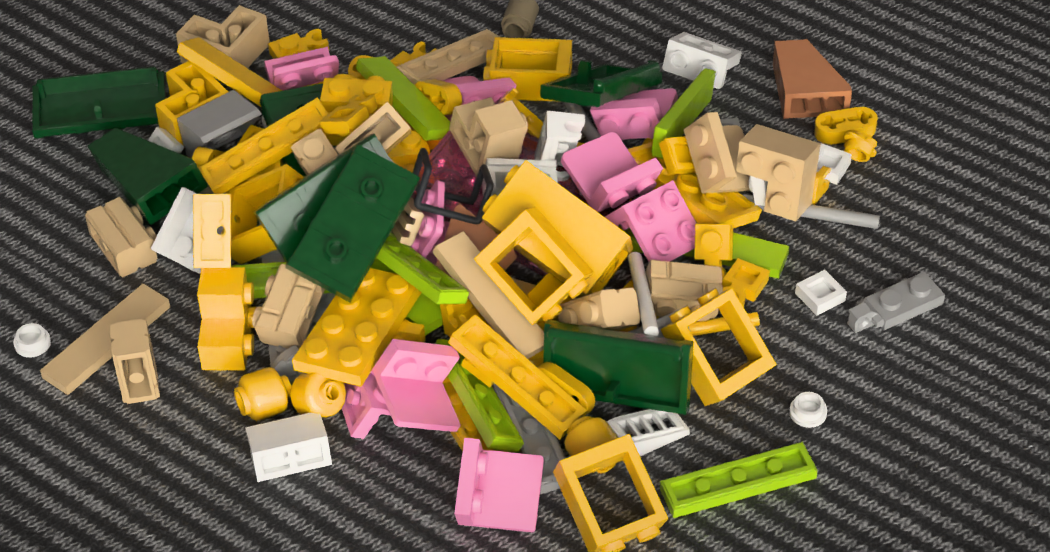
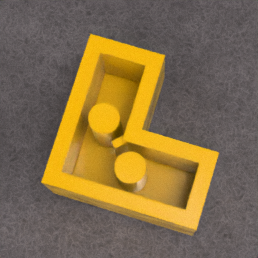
M190 61L166 72L170 97L155 104L159 128L166 129L183 146L177 118L228 93L212 75Z
M245 267L201 268L197 292L202 318L197 346L202 370H246L247 356H253L254 335L251 334V328H255L252 325V319L257 307H251L254 301L253 282H247Z

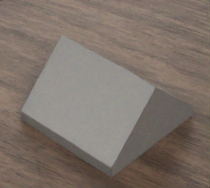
M232 90L178 117L177 122L187 157L192 159L195 149L199 146L216 150L243 136L249 126L255 124L261 116V112L242 95Z

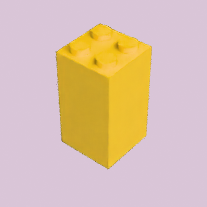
M527 160L520 167L515 165L507 174L504 183L507 185L499 195L493 194L485 203L482 209L485 213L482 216L485 224L497 234H500L525 209L536 207L594 272L586 279L590 285L579 297L603 290L632 252L631 236ZM533 231L514 247L516 251L547 274H552L562 283L572 276Z

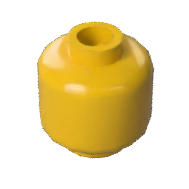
M271 367L245 374L240 378L238 387L234 389L237 406L243 416L248 415L255 421H261L281 414L288 407L291 384L286 375L280 376Z
M301 373L295 378L291 386L290 397L293 407L299 414L320 413L322 418H327L335 415L342 409L346 399V389L344 382L324 378L319 373Z
M585 416L570 425L564 444L566 451L571 457L618 437L602 418ZM615 464L595 472H598L600 474L605 473L611 470L615 466Z

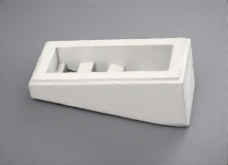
M643 410L606 421L618 438L627 434H633L631 438L640 456L690 434V429L678 413L659 410ZM668 418L674 427L668 428L663 420ZM656 424L660 430L655 431L651 425ZM644 428L646 433L642 434L640 430Z

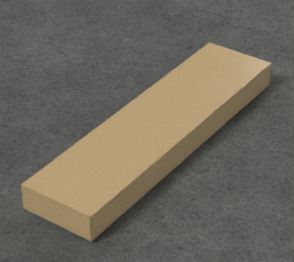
M486 29L401 64L397 68L414 85L418 81L432 79L443 81L485 63L487 49L493 50L494 38L500 36Z
M464 231L435 246L432 253L450 276L469 291L468 299L495 332L527 359L544 350L543 330L537 323L532 325L474 260L480 251Z
M141 284L40 370L42 379L69 395L112 358L109 325L115 322L143 318L147 320V325L149 326L170 308L169 299L147 285Z

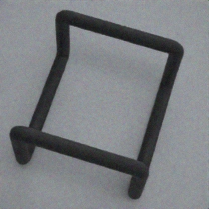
M421 148L412 172L419 176L422 164H424L425 169L420 185L418 184L415 189L417 191L414 201L415 207L422 211L467 223L480 224L483 220L482 216L485 214L482 209L491 197L494 187L488 167L485 164L480 166L470 198L444 192V199L472 205L476 202L483 179H485L487 186L477 217L421 203L425 190L431 189L427 187L432 171L427 150Z

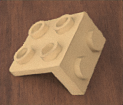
M710 112L704 114L684 129L702 194L750 191V176L736 172L739 142L744 137L740 126H722L718 112Z

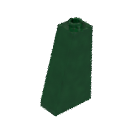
M118 128L112 129L87 146L100 169L130 203L137 207L140 214L150 225L169 213L181 188L185 187L198 194L208 187L193 159Z

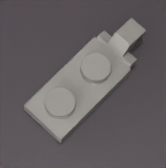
M922 272L859 301L857 306L849 309L847 324L855 333L873 325L886 330L942 305L945 294L925 272Z

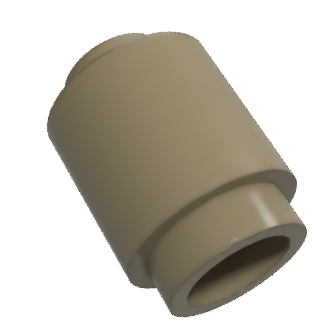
M509 0L501 21L502 32L506 38H526L531 34L539 12V6L535 0Z

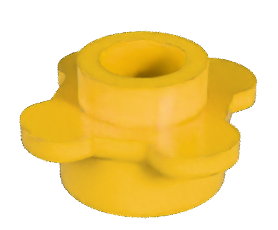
M863 132L845 133L844 138L847 142L844 144V151L852 154V160L867 162L870 157L876 156L877 151L874 147L877 146V141L870 135Z

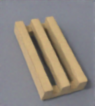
M412 197L392 229L399 243L408 246L413 245L424 217V213L415 207Z

